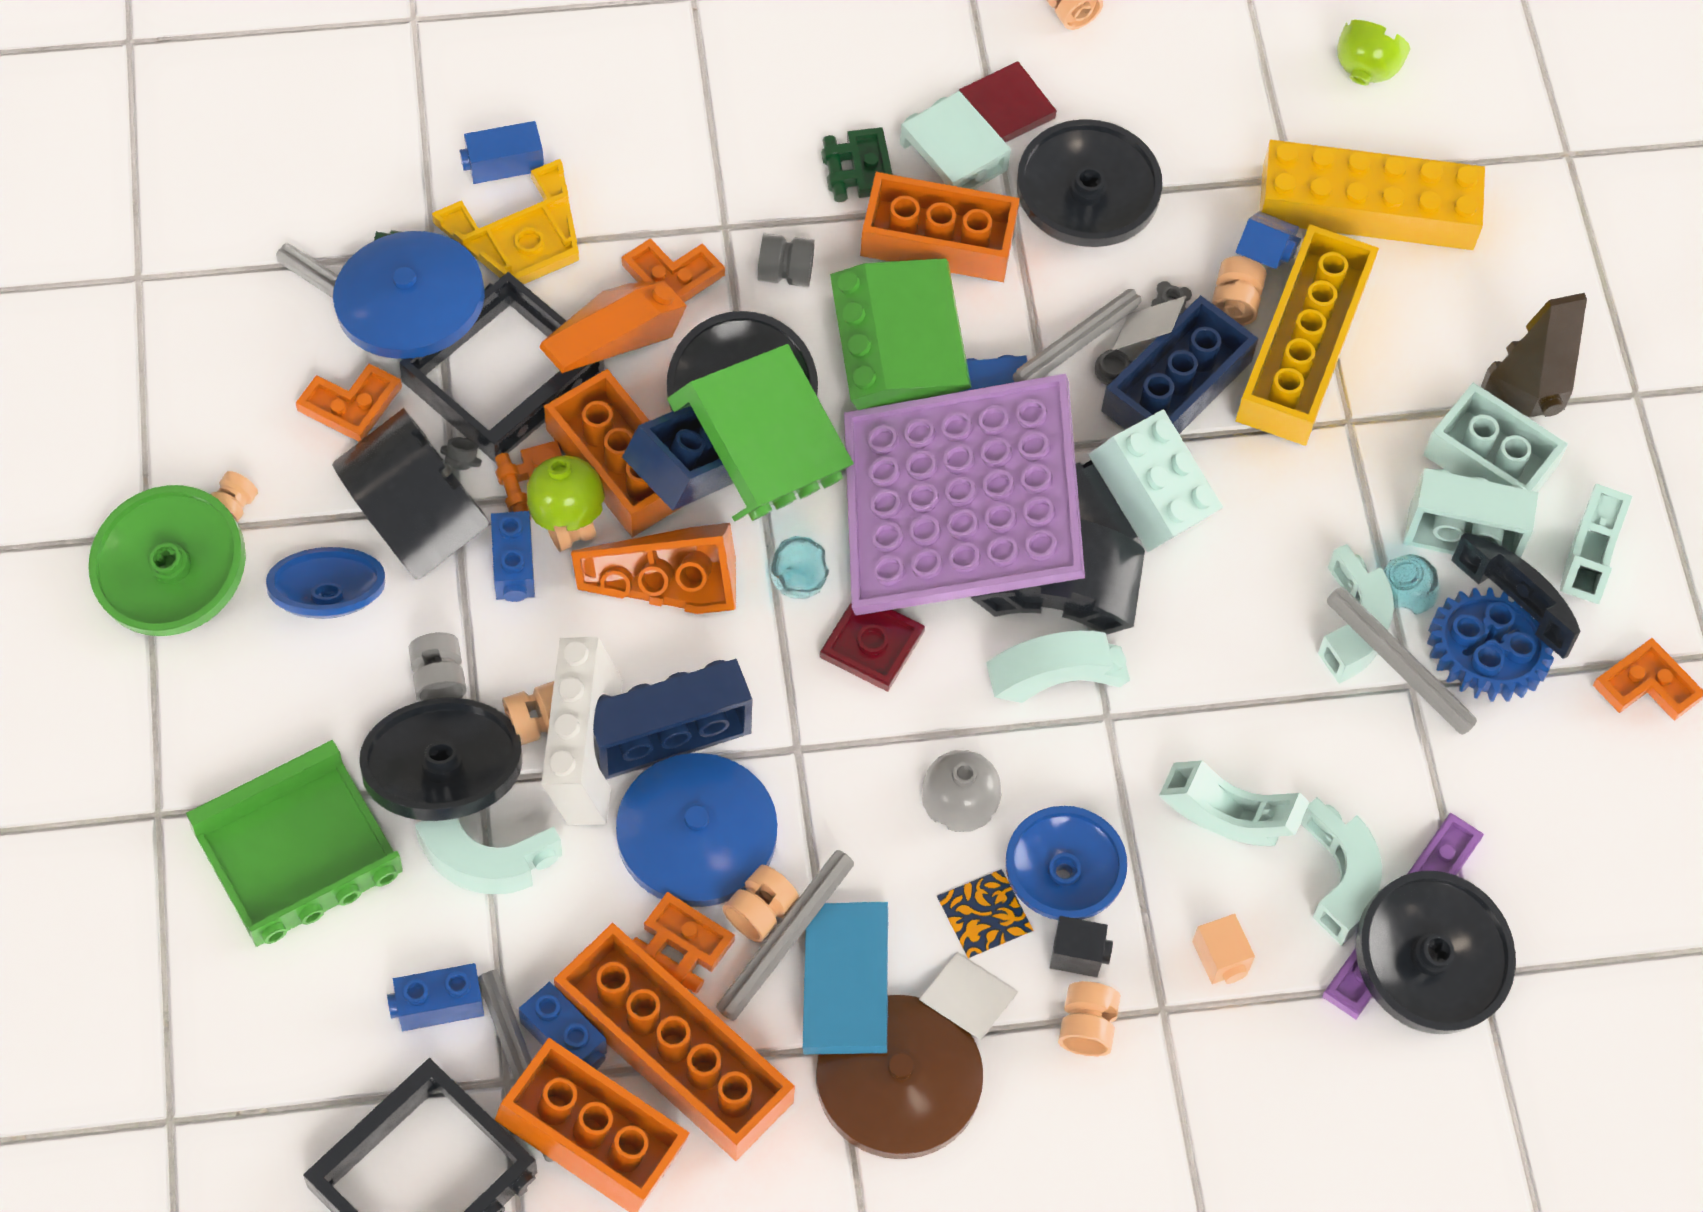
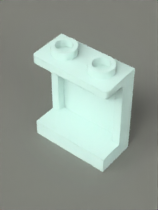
M960 91L949 97L938 99L930 108L919 114L914 113L901 124V146L906 149L912 145L944 181L943 184L975 190L1008 171L1011 148Z

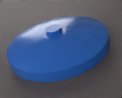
M426 231L394 233L365 245L353 254L342 267L333 290L335 312L346 336L354 344L367 352L394 359L427 356L457 342L477 321L485 298L482 273L471 252L452 238Z
M688 753L672 756L655 763L632 782L625 792L618 809L616 837L622 862L631 877L648 893L659 899H662L669 892L691 907H707L725 903L737 890H746L745 881L760 865H770L776 849L778 823L775 806L770 794L762 782L747 768L722 756L707 753Z

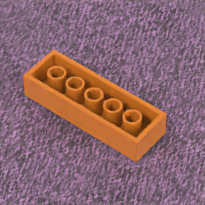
M613 922L554 978V986L606 1038V1044L733 1160L737 1161L794 1103L795 1085Z

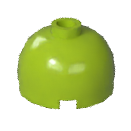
M1354 19L1351 20L1349 25L1346 22L1337 44V56L1343 69L1350 74V80L1367 86L1370 82L1380 83L1388 81L1401 70L1411 50L1409 43L1399 34H1396L1395 39L1385 35L1387 28L1382 25Z
M564 455L545 460L534 469L527 483V504L530 515L536 524L546 530L555 531L554 526H566L567 531L578 530L591 524L600 516L603 510L602 503L605 500V493L600 476L592 465L579 457Z

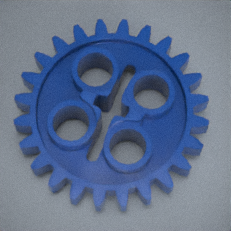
M1475 587L1472 588L1469 597L1462 591L1458 592L1455 600L1448 597L1443 607H1438L1428 629L1430 635L1427 644L1433 646L1429 656L1433 659H1440L1436 670H1448L1450 672L1446 679L1448 683L1458 679L1461 682L1460 692L1465 691L1468 687L1473 688L1474 698L1478 699L1482 692H1487L1490 702H1494L1499 693H1501L1506 702H1510L1513 693L1522 699L1528 689L1534 692L1540 681L1544 682L1554 661V657L1551 656L1553 650L1535 635L1540 623L1515 601H1509L1508 595L1505 592L1501 594L1500 598L1495 597L1491 587H1488L1485 596H1481Z

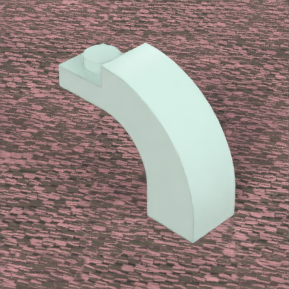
M1597 483L1594 485L1566 562L1560 585L1561 592L1598 605L1600 604L1612 571L1610 563L1614 548L1629 509L1632 495Z
M1348 544L1334 549L1328 565L1331 574L1340 587H1344L1389 630L1393 617L1394 601L1390 583L1383 569L1380 567L1368 573L1362 557L1354 554ZM1348 624L1325 635L1318 651V655L1338 684L1362 672L1378 655Z
M1066 631L1040 636L1012 646L986 662L994 697L1019 703L1025 702L1048 687L1069 681H1093L1119 688L1130 681L1126 657L1122 647L1108 643L1106 633L1099 631Z
M1202 760L1173 763L1159 794L1175 811L1198 826L1228 839L1258 846H1275L1279 836L1295 835L1309 804V801L1301 793L1262 795L1237 788L1223 780Z
M1316 797L1308 804L1301 825L1335 858L1340 871V883L1319 902L1313 918L1342 946L1357 932L1364 909L1373 896L1379 892L1382 880L1381 856L1375 838L1358 815L1345 824L1342 821L1341 815L1333 806L1325 805Z
M458 818L443 821H420L415 824L417 840L431 865L451 883L477 893L507 894L533 886L531 870L535 868L537 870L546 869L562 856L561 839L554 826L511 846L489 847L469 837L462 828Z

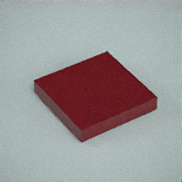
M1019 61L959 89L962 95L1005 143L1056 118L1057 110Z
M851 601L822 647L819 658L889 692L923 636L925 625L895 610L855 615Z

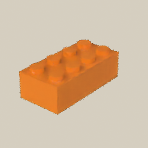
M876 172L862 229L860 256L890 262L946 258L949 262L950 273L1004 283L1020 198Z
M608 369L544 406L546 430L554 440H557L559 447L566 455L579 457L594 467L603 483L605 500L603 502L632 538L680 509L672 511L622 458L637 427L650 420Z
M550 1038L546 1040L503 1099L495 1117L497 1123L628 1212L640 1211L681 1151L690 1132Z

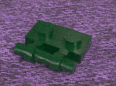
M883 127L847 131V143L837 144L836 137L833 135L825 136L822 139L824 147L821 151L823 164L827 165L829 172L826 178L828 190L833 192L835 202H844L848 199V187L856 186L859 198L870 197L876 172L893 175ZM851 160L853 169L843 170L841 163Z

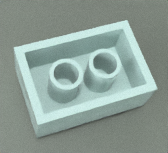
M1473 382L1433 430L1423 456L1452 474L1466 477H1482L1489 482L1508 486L1519 485L1527 490L1538 492L1558 467L1568 443Z
M1164 409L1111 437L1088 454L1147 553L1223 508Z
M1424 468L1409 506L1403 544L1453 555L1461 536L1469 532L1488 539L1521 558L1533 533L1539 492L1527 490L1519 485L1508 486L1489 482L1482 477H1466L1452 474L1445 469Z

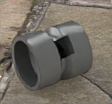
M763 233L758 264V281L779 283L782 278H786L789 285L809 287L815 239L794 237L791 242H787L783 235Z

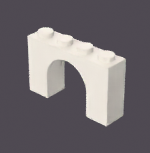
M599 637L559 638L542 786L567 825L607 824L611 787L600 771L595 756L593 739L594 714L600 696L609 695L613 697L622 693L623 680Z

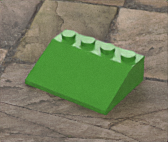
M946 258L863 263L830 274L850 400L857 410L952 394L972 388L949 262Z

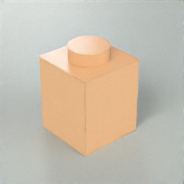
M1234 913L1197 927L1192 943L1211 984L1213 985L1221 981L1231 984L1245 978L1248 975L1255 955L1236 914Z

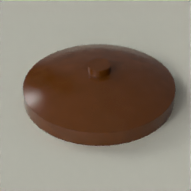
M888 995L887 1053L818 1055L816 1087L821 1107L827 1119L835 1130L852 1145L867 1153L883 1158H918L946 1147L962 1134L969 1125L978 1108L982 1093V1059L972 1035L920 1001V997Z

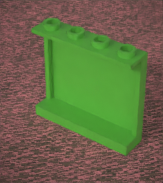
M788 344L691 381L667 398L674 412L688 406L693 408L744 501L746 508L732 516L734 522L750 516L751 520L755 521L773 510L771 505H774L776 510H779L797 500L796 494H798L800 500L820 490V483L826 489L844 479L841 472L854 464Z
M333 739L186 813L195 838L255 947L264 943L272 944L281 940L287 934V931L300 924L308 925L316 922L329 909L337 905L345 906L351 904L361 896L362 892L374 886H385L394 881L399 873L403 872L400 854L398 851L394 852L346 770L340 751Z

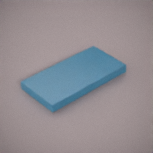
M888 902L825 903L807 926L805 937L802 1046L804 1055L887 1053Z

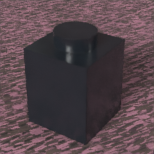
M1059 916L1049 968L1098 978L1101 965H1109L1112 954L1113 940L1106 939L1108 925Z

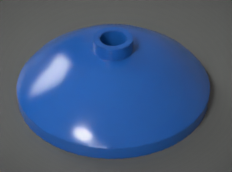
M321 547L294 553L277 562L270 569L266 577L267 594L277 606L291 614L314 619H333L358 612L378 598L386 584L384 568L376 558L365 552L343 547Z
M1075 806L1048 807L1028 816L1013 832L1005 857L1007 878L1017 897L1034 912L1054 920H1059V916L1084 920L1103 912L1119 896L1125 883L1128 867L1126 850L1116 830L1099 815ZM1066 870L1069 872L1070 877L1061 878L1057 875V871Z

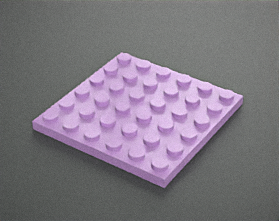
M1066 373L844 412L845 448L854 463L846 469L851 599L855 615L1085 578L1070 390Z

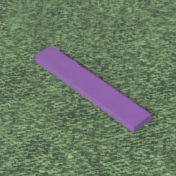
M1450 812L1407 874L1419 871H1441L1457 876L1482 840L1484 833ZM1356 947L1322 995L1324 999L1355 1020H1357L1373 997L1361 976L1357 963Z

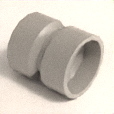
M435 632L419 636L410 642L408 649L411 668L415 672L413 681L416 700L420 702L435 698H462L466 694L467 689L464 670L460 666L462 658L459 639L450 633Z

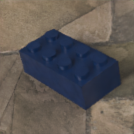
M1200 295L1178 316L1171 333L1158 336L1106 387L1101 412L1126 430L1164 409L1180 434L1252 362L1259 338Z
M691 406L676 412H669L639 425L622 456L672 511L734 484Z
M737 658L729 661L716 660L707 664L703 669L690 673L677 672L669 676L665 681L652 685L647 683L639 684L632 687L628 692L613 697L609 695L600 696L594 714L593 739L597 764L605 779L607 780L654 765L672 756L696 752L752 734L753 698Z

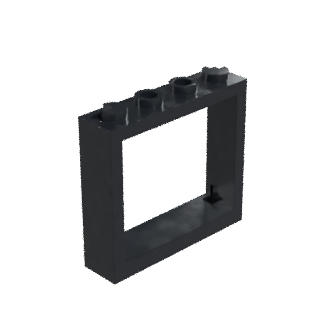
M509 272L493 285L489 283L486 286L481 313L472 328L462 338L436 353L423 357L402 359L399 362L402 382L467 439L476 442L478 448L494 462L498 454L510 453L545 423L544 406L604 371V360L564 373H561V371L557 372L490 430L484 427L426 376L509 306L514 308L547 337L566 322L562 316Z
M429 1057L303 1174L307 1188L331 1212H358L333 1186L437 1089L514 1162L464 1212H504L506 1209L504 1205L515 1194L520 1197L528 1191L527 1187L536 1179L535 1175L538 1172L536 1159Z

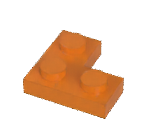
M651 238L621 257L622 266L637 282L665 281L683 302H686L725 276V266L703 243L674 262Z
M370 363L349 391L316 375L296 401L297 411L360 442L369 434L401 390L402 382L400 378Z
M1653 638L1646 641L1596 678L1593 684L1596 690L1618 713H1621L1648 693L1675 721L1703 700V689Z

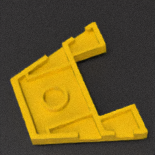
M561 159L531 170V180L544 201L481 228L477 227L462 200L432 213L435 226L450 238L463 245L479 262L499 278L509 272L522 284H526L579 261V250Z

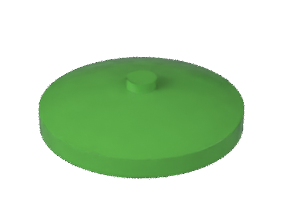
M184 485L154 487L124 501L110 513L99 528L89 555L88 570L90 584L100 605L123 627L149 636L181 634L191 631L211 620L231 600L244 573L246 561L245 542L240 526L224 504L211 494Z

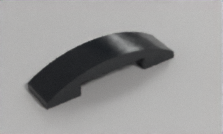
M1469 532L1464 533L1459 540L1451 561L1478 585L1488 578L1540 623L1535 635L1563 660L1567 658L1581 631L1572 610L1560 593L1540 572L1513 552L1481 536Z

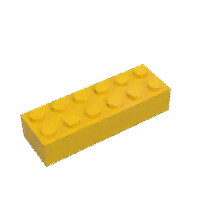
M1270 139L1263 163L1259 211L1296 225L1300 229H1308L1309 224L1340 234L1474 250L1483 227L1485 166Z
M1309 224L1243 393L1235 422L1304 446L1307 445L1379 251L1378 247Z

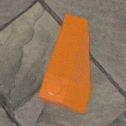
M665 281L627 283L602 291L543 340L539 348L561 373L672 338L687 305Z
M730 523L688 527L572 550L571 552L578 590L621 599L629 597L649 601V604L660 607L668 605L683 608L685 612L694 614L736 609V555Z

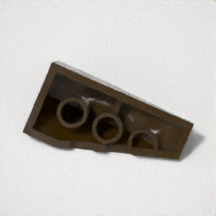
M1585 292L1548 300L1525 326L1528 333L1520 341H1512L1506 347L1508 352L1506 358L1502 362L1494 361L1489 366L1480 387L1529 418L1540 415L1551 417L1564 411L1574 389L1587 304Z

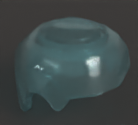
M793 536L783 540L773 554L770 564V575L776 589L789 598L807 599L820 593L829 574V569L825 562V549L809 537Z
M1406 554L1391 559L1383 571L1391 586L1394 608H1408L1417 615L1434 607L1440 596V585L1436 568L1426 558L1419 555Z

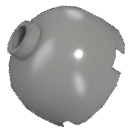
M953 750L939 756L929 766L921 790L922 805L928 816L934 822L938 820L941 824L947 825L948 830L954 832H971L985 826L997 811L1002 796L1000 776L993 763L983 755L969 750Z

